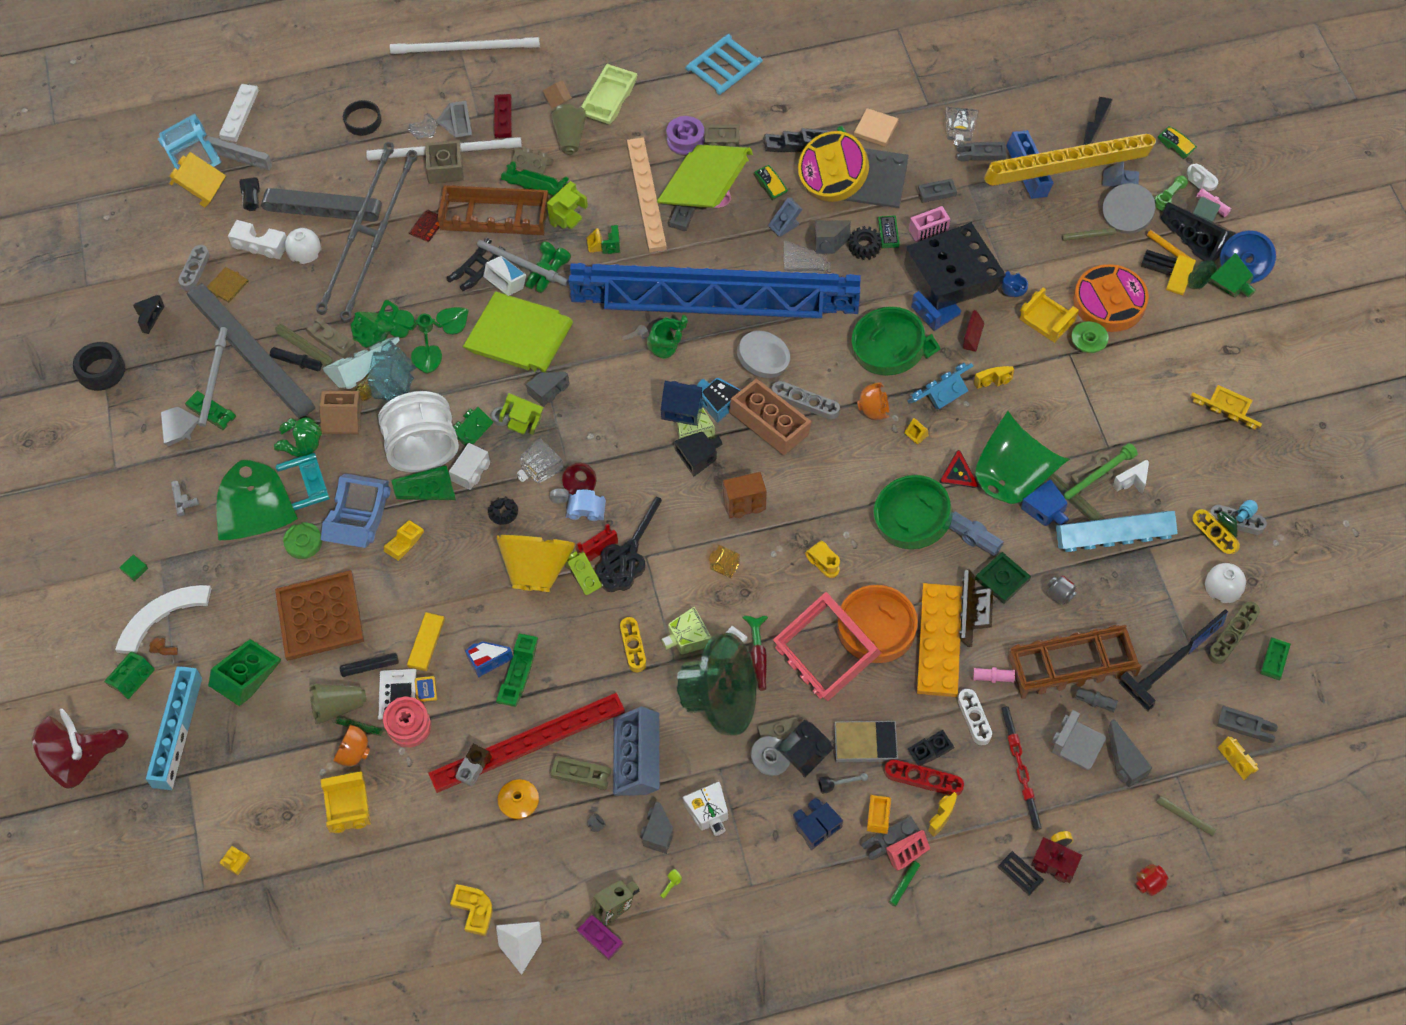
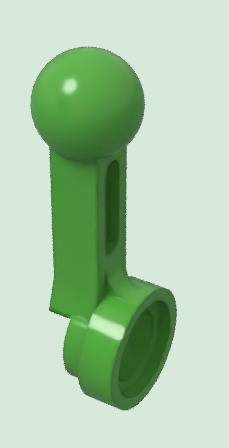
M1182 175L1177 176L1174 179V184L1155 197V207L1164 211L1167 203H1172L1171 198L1180 189L1188 185L1187 178Z

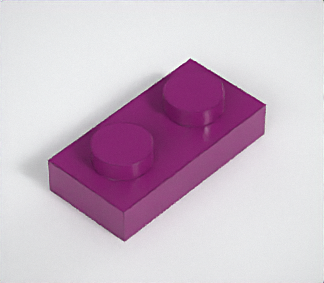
M593 915L577 929V932L608 961L623 946V942Z

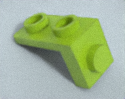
M572 552L565 563L566 569H571L584 595H589L601 588L602 584L585 553Z

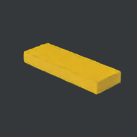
M425 612L407 663L409 668L427 672L445 621L444 616Z

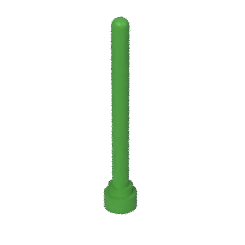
M1131 443L1126 444L1122 447L1118 456L1065 492L1064 498L1069 500L1122 461L1132 460L1138 455L1137 449Z

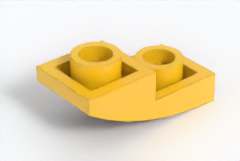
M1002 366L976 373L974 386L979 389L983 386H989L992 382L997 387L1002 384H1008L1013 379L1015 369L1013 366Z
M955 792L950 796H944L938 803L939 814H936L929 822L928 832L933 837L943 829L953 812L957 798Z

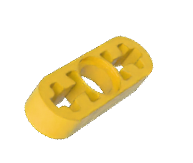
M1199 509L1193 514L1195 525L1222 552L1235 554L1239 550V541L1209 511ZM1200 514H1206L1205 519L1211 523L1209 526L1205 522H1199ZM1215 526L1221 529V534L1218 537H1213L1211 534V530ZM1223 538H1225L1228 542L1233 541L1234 543L1232 544V546L1234 548L1226 549L1228 545L1224 541H1221L1220 543L1218 541L1222 540Z
M626 617L620 623V630L628 666L633 672H642L646 668V657L638 623L634 618ZM627 624H630V626L632 627L633 635H629L628 629L626 628ZM630 641H637L639 643L635 649H631L627 645ZM636 654L638 655V660L640 662V665L636 666V664L634 663V655Z

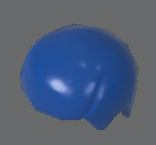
M1010 271L1005 272L1006 276L1001 283L1003 293L1010 297L1023 296L1027 292L1029 284L1026 278L1020 276L1019 273L1011 275Z

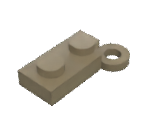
M1106 454L1097 456L1095 465L1072 475L1070 480L1074 485H1077L1105 465L1100 462L1101 459L1106 460L1108 463L1111 461V458ZM1111 470L1079 493L1082 494L1112 480L1114 474Z

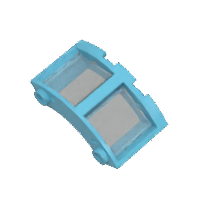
M195 113L159 133L158 141L165 148L177 170L180 166L177 164L182 155L186 157L189 152L212 167L221 163V159L211 142L205 140L204 137L207 134Z

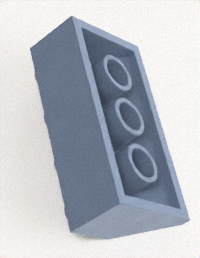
M641 706L614 718L613 795H647L660 790V723L658 712Z

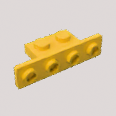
M1220 385L1217 386L1211 400L1193 392L1191 394L1192 402L1199 406L1205 404L1211 407L1210 410L1217 414H1221V412L1227 414V418L1235 422L1241 420L1250 429L1255 430L1262 427V423L1246 416L1253 400Z

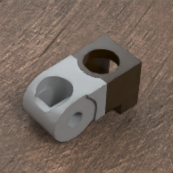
M473 743L457 771L456 779L469 786H473L485 765L490 762L492 758L490 752Z

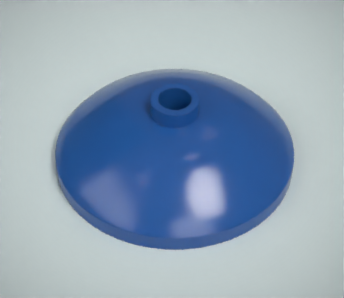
M1251 230L1239 232L1229 238L1224 244L1220 255L1222 266L1236 253L1253 274L1254 280L1250 284L1266 278L1273 270L1276 262V250L1272 241L1263 233ZM1247 258H1253L1251 263L1246 262Z

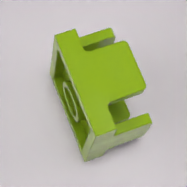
M572 181L547 202L550 225L555 228L559 225L563 229L566 227L573 229L582 220V216L574 210L578 205L585 210L588 208L587 197L577 191L576 184Z
M508 393L499 416V421L503 422L506 413H509V418L511 419L507 427L508 429L524 435L529 423H533L530 434L534 435L541 421L544 407Z

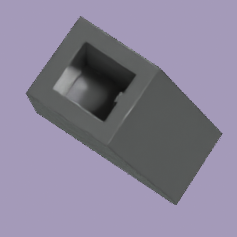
M566 372L539 373L526 384L528 395L544 407L547 403H551L561 391L567 389L570 384L569 376Z
M656 802L654 808L651 807L647 816L649 822L647 827H643L640 838L644 847L667 854L674 835L673 827L661 803Z

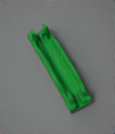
M515 161L510 162L506 166L508 167L507 171L501 174V180H505L509 184H518L526 189L548 190V194L554 196L569 181L568 177H564L558 182L556 178L526 169L518 171L516 170Z

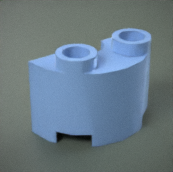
M577 490L576 494H569L566 518L578 520L581 516H586L591 521L604 520L606 499L604 496H596L595 491Z

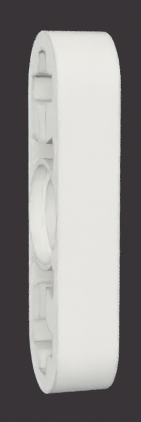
M964 689L959 693L958 704L974 742L978 745H986L991 740L992 730L976 693L971 689ZM964 696L971 698V708H969L968 701L964 700ZM971 713H978L981 719L979 721H972L969 715ZM980 725H981V728H980V729H981L982 733H983V734H986V737H985L984 739H983L982 736H978V735H979V732H980V730H979V726H980Z

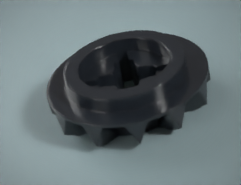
M506 496L505 498L498 497L494 502L491 501V505L488 507L490 520L499 525L513 522L518 515L517 504L513 499H508ZM505 505L506 510L502 513L501 516L500 510L498 509H502V507Z

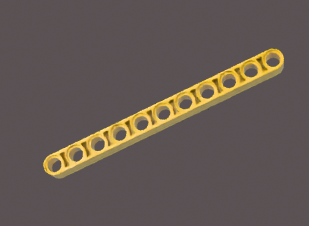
M1141 134L995 161L989 165L984 179L989 185H1000L1147 157L1156 140L1150 134Z

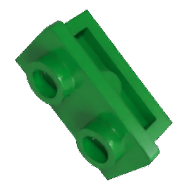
M479 407L474 410L470 408L463 415L465 419L461 423L458 421L454 424L453 428L456 431L457 439L466 447L468 443L473 445L494 421Z

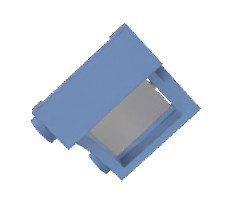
M346 473L341 475L335 497L337 506L335 511H330L322 523L321 540L366 548L370 543H373L382 518L386 498L390 496L391 488L388 487L389 481Z

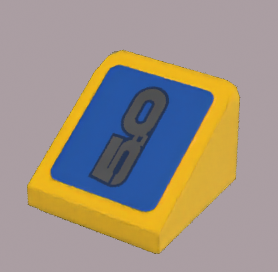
M435 677L415 678L417 700L421 702L437 700Z

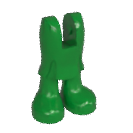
M543 241L540 245L542 258L536 265L548 271L553 270L557 272L562 265L570 261L571 254L564 248H558L556 251L551 243ZM532 271L527 278L525 286L533 289L539 280L536 291L543 293L550 281L546 277Z

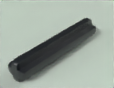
M391 653L341 665L339 667L342 677L396 665L399 663L397 653Z

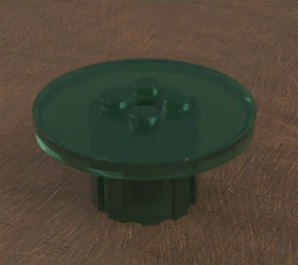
M719 633L708 641L701 661L687 662L681 666L682 668L678 671L677 694L680 697L682 707L686 708L687 712H706L710 723L720 734L733 736L743 733L752 720L756 705V677L752 659L743 641L733 633Z

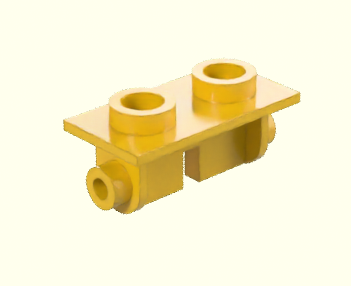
M1228 736L1218 747V750L1243 780L1251 773L1254 774L1259 770L1258 764L1254 762L1249 754H1243L1245 750L1237 739Z

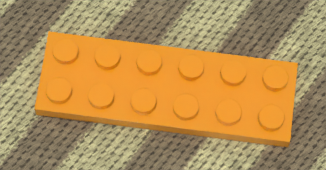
M923 583L917 694L947 697L958 696L962 586Z

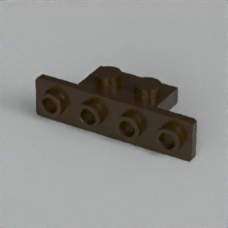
M965 569V575L962 578L964 594L961 596L963 611L960 614L962 629H960L959 634L961 641L967 647H972L973 630L992 627L993 591L991 589L975 591V576L969 569Z

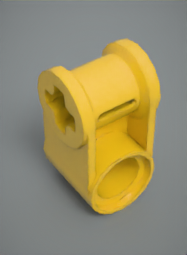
M824 541L817 542L805 552L809 562L816 566L824 576L834 578L839 574L840 558Z

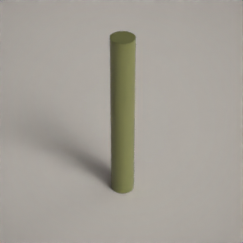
M1106 228L1062 234V240L1068 241L1115 235L1116 229Z
M1160 796L1157 801L1159 805L1212 837L1217 829L1164 797Z

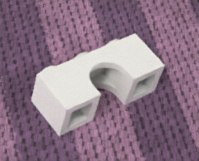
M236 220L228 235L231 246L238 250L242 249L253 254H261L268 258L280 259L285 251V241L287 238L285 232L269 228L264 236L256 237L253 224Z

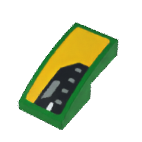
M1170 126L1157 137L1168 150L1173 147L1183 159L1197 148L1188 137Z
M769 165L754 172L762 188L765 187L772 200L788 192L780 177Z

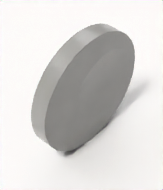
M1128 183L1115 187L1108 193L1103 203V215L1106 223L1120 233L1131 234L1145 229L1151 223L1155 214V201L1152 194L1145 187L1138 184Z
M764 331L750 332L742 338L738 346L737 354L741 364L756 376L774 378L784 373L789 365L790 352L786 344L771 333Z

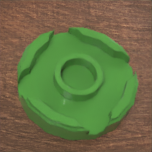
M307 522L291 526L283 537L287 553L297 559H307L314 556L322 546L319 529Z

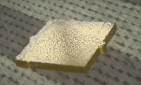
M225 267L207 288L216 298L220 297L229 303L249 280L241 276L239 272H234Z

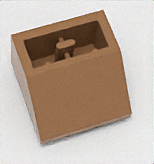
M322 391L320 401L322 434H359L363 405L359 391Z

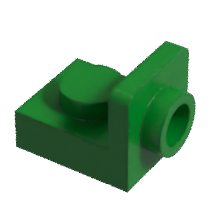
M612 225L611 233H608L609 240L601 241L603 254L620 253L618 225Z

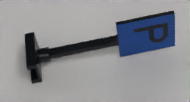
M1226 609L1223 610L1195 634L1187 646L1177 651L1146 679L1143 678L1138 683L1128 672H1125L1121 676L1122 680L1119 684L1147 712L1154 707L1156 700L1147 691L1187 654L1194 651L1222 627L1228 611Z

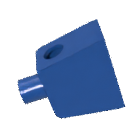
M1051 479L1023 499L1021 509L1044 526L1049 525L1053 521L1058 525H1063L1069 520L1064 514L1068 503Z

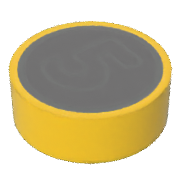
M1061 831L1051 837V841L1065 847L1073 842V838L1070 832Z

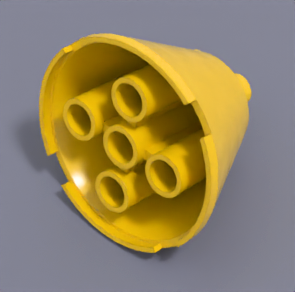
M497 535L496 539L512 584V589L550 592V588L575 548V543L557 539L544 541L540 537Z

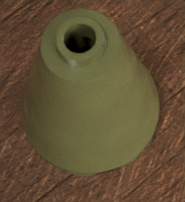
M573 104L560 105L555 108V111H552V119L561 151L567 155H573L578 151L586 118L585 109L579 106V109L574 108Z
M309 685V691L313 693L310 701L313 718L316 719L315 724H321L363 707V702L367 701L365 690H361L360 686Z

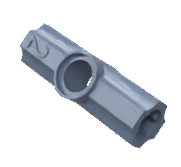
M957 512L953 513L949 529L961 535L968 545L973 547L977 545L993 556L998 554L1004 541L989 533L982 523L978 521L972 522Z

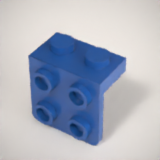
M919 291L913 294L911 307L934 331L961 314V309L956 304L937 310Z

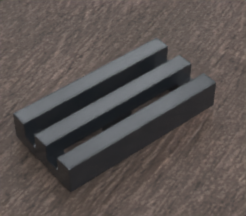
M1146 250L1141 267L1171 276L1177 259Z
M1013 851L998 865V868L1028 896L1044 882V879ZM1010 859H1013L1022 869H1024L1032 878H1034L1036 882L1034 883L1030 878H1028L1024 872H1022L1010 861ZM1008 867H1010L1018 876H1016ZM1019 877H1021L1029 886H1027Z

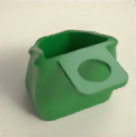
M385 300L379 313L356 312L354 321L351 323L353 340L359 342L364 348L385 341L387 336L395 331L393 321L399 310L398 306L390 300ZM387 306H391L393 309L391 316H387L385 313Z

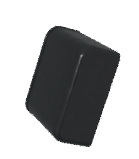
M972 222L908 245L906 248L905 268L921 294L937 310L993 293L998 289L1006 276ZM969 231L971 235H970V236H965V235L967 234V232ZM975 243L979 248L972 249L969 245ZM984 256L988 261L980 262L978 257ZM993 269L996 271V274L989 275L986 271Z

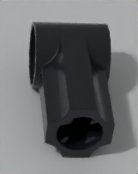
M258 178L240 179L239 185L243 208L248 211H255L259 208L258 193H260Z

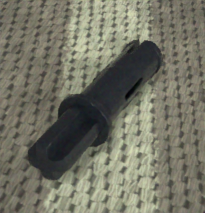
M276 347L271 348L269 353L271 358L298 365L301 369L308 368L320 371L322 367L321 361L308 358L307 355H299Z

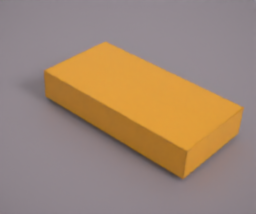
M870 796L868 832L888 834L891 797Z

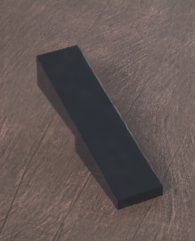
M1099 97L1094 122L1088 121L1083 145L1094 143L1110 111L1112 98Z

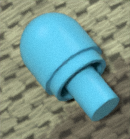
M1246 500L1239 507V514L1236 516V519L1239 522H1243L1244 519L1251 518L1258 510L1257 503L1253 500Z

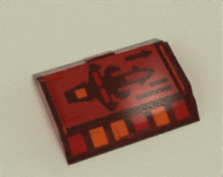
M430 210L424 211L408 234L429 242L440 228L438 214Z

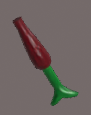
M745 615L742 618L752 628L754 646L751 649V658L758 681L759 691H765L767 689V653L761 643L760 627L768 617L762 616L756 619Z

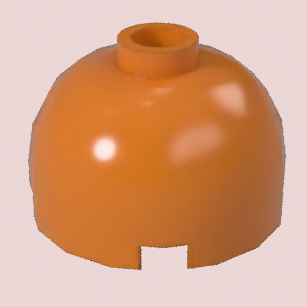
M881 382L866 386L861 392L860 400L857 401L859 410L863 411L865 416L872 420L889 418V415L886 414V412H889L888 398L886 392L881 390L884 387Z
M350 724L333 761L343 766H354L361 759L366 760L370 748L367 747L369 740L366 733Z

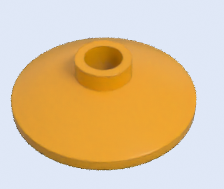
M522 779L506 783L498 794V805L501 812L512 819H523L530 816L536 810L539 803V794L536 787ZM516 794L521 795L519 799L514 798Z

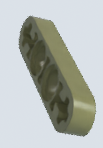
M1246 602L1211 647L1208 654L1211 662L1222 664L1226 661L1257 619L1260 608L1256 603ZM1253 610V613L1248 618L1244 617L1247 611ZM1235 622H1241V623H1243L1244 626H1245V629H1243V630L1237 629V628L1235 627L1234 623H1235ZM1231 636L1234 639V643H1226L1224 637ZM1221 647L1224 648L1222 654L1217 657L1215 654Z

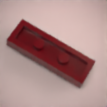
M511 94L494 95L495 138H512Z

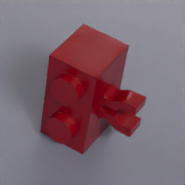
M1043 837L1031 866L1040 873H1048L1054 876L1059 882L1071 883L1083 855Z

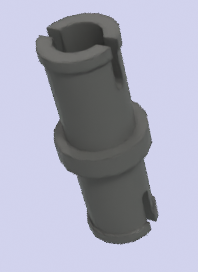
M1081 687L1078 688L1075 697L1076 700L1092 704V707L1096 708L1098 706L1113 713L1118 703V700L1105 697L1100 692L1094 693Z

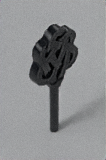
M655 497L632 539H629L622 546L611 544L603 548L601 553L602 562L597 565L596 575L599 581H601L603 589L607 592L630 589L635 578L641 576L645 571V560L642 555L637 553L638 542L661 504V498Z

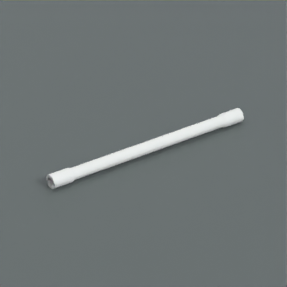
M539 37L510 40L390 44V53L406 54L412 52L521 47L539 48L540 41Z
M521 137L460 143L462 152L522 148ZM425 146L394 149L389 158L407 157L409 150H415L417 156L426 155ZM367 150V160H380L384 150Z

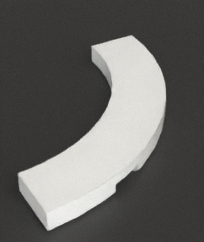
M199 585L180 588L148 603L131 619L123 630L115 649L116 652L126 654L133 652L137 654L143 638L148 633L147 630L154 623L169 615L170 612L179 608L208 606L211 586Z

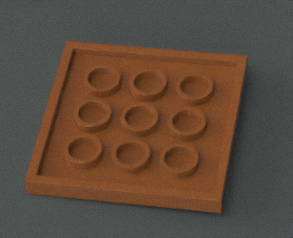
M351 570L275 589L284 654L287 661L365 642L354 576Z

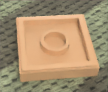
M867 108L854 132V136L886 147L898 124V118Z

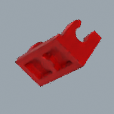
M609 523L604 526L605 529L585 543L581 544L579 542L576 544V551L578 553L584 552L589 562L601 555L603 548L606 546L618 544L617 532L615 530L611 531Z

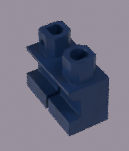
M817 797L808 804V808L812 811L810 815L807 816L802 809L793 814V820L797 825V832L803 836L811 850L843 826V819L827 802L823 804Z

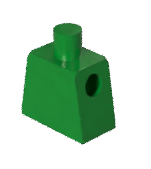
M1236 253L1210 277L1212 284L1233 297H1237L1242 292L1249 298L1256 291L1250 285L1254 280L1253 274Z

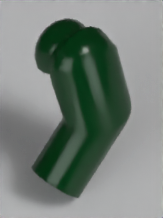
M1225 511L1219 512L1217 515L1219 522L1236 538L1238 536L1236 518Z

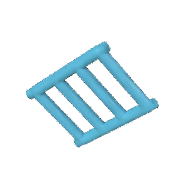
M728 34L690 62L685 69L688 72L690 70L716 89V93L720 95L756 68L763 60L761 57L756 58L732 40L731 35ZM728 44L751 63L744 67L723 51L721 47ZM716 53L739 70V72L734 76L711 60L709 56ZM701 62L706 63L728 81L720 85L698 68L697 65Z

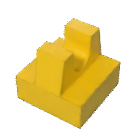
M231 846L219 863L224 868L239 875L250 860V857L234 846Z

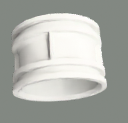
M428 391L410 392L395 397L380 410L378 420L385 440L386 457L388 463L395 469L404 472H423L446 464L456 455L459 447L458 439L451 423L452 415L449 403L443 396Z

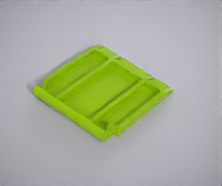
M697 145L692 152L688 153L657 200V203L716 207L721 203L746 162H749L747 155H753L752 149L749 147Z
M495 291L464 343L463 348L474 354L528 371L531 368L536 372L539 368L542 373H546L569 332L573 321L571 318L560 314L559 310Z

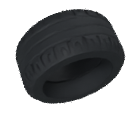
M93 342L82 347L76 353L73 359V371L80 384L92 391H102L118 384L125 372V364L120 352L112 344ZM99 359L112 360L111 365L105 371L98 374L86 373L87 368L94 361Z

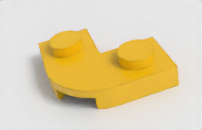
M456 884L450 905L454 908L470 911L465 925V932L486 936L493 913L490 899L482 890Z

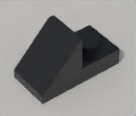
M159 295L133 304L136 313L140 315L137 323L142 333H150L165 307Z

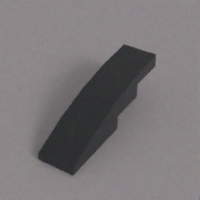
M801 128L800 132L783 131L782 135L765 134L763 137L765 151L802 152L815 137L831 131Z

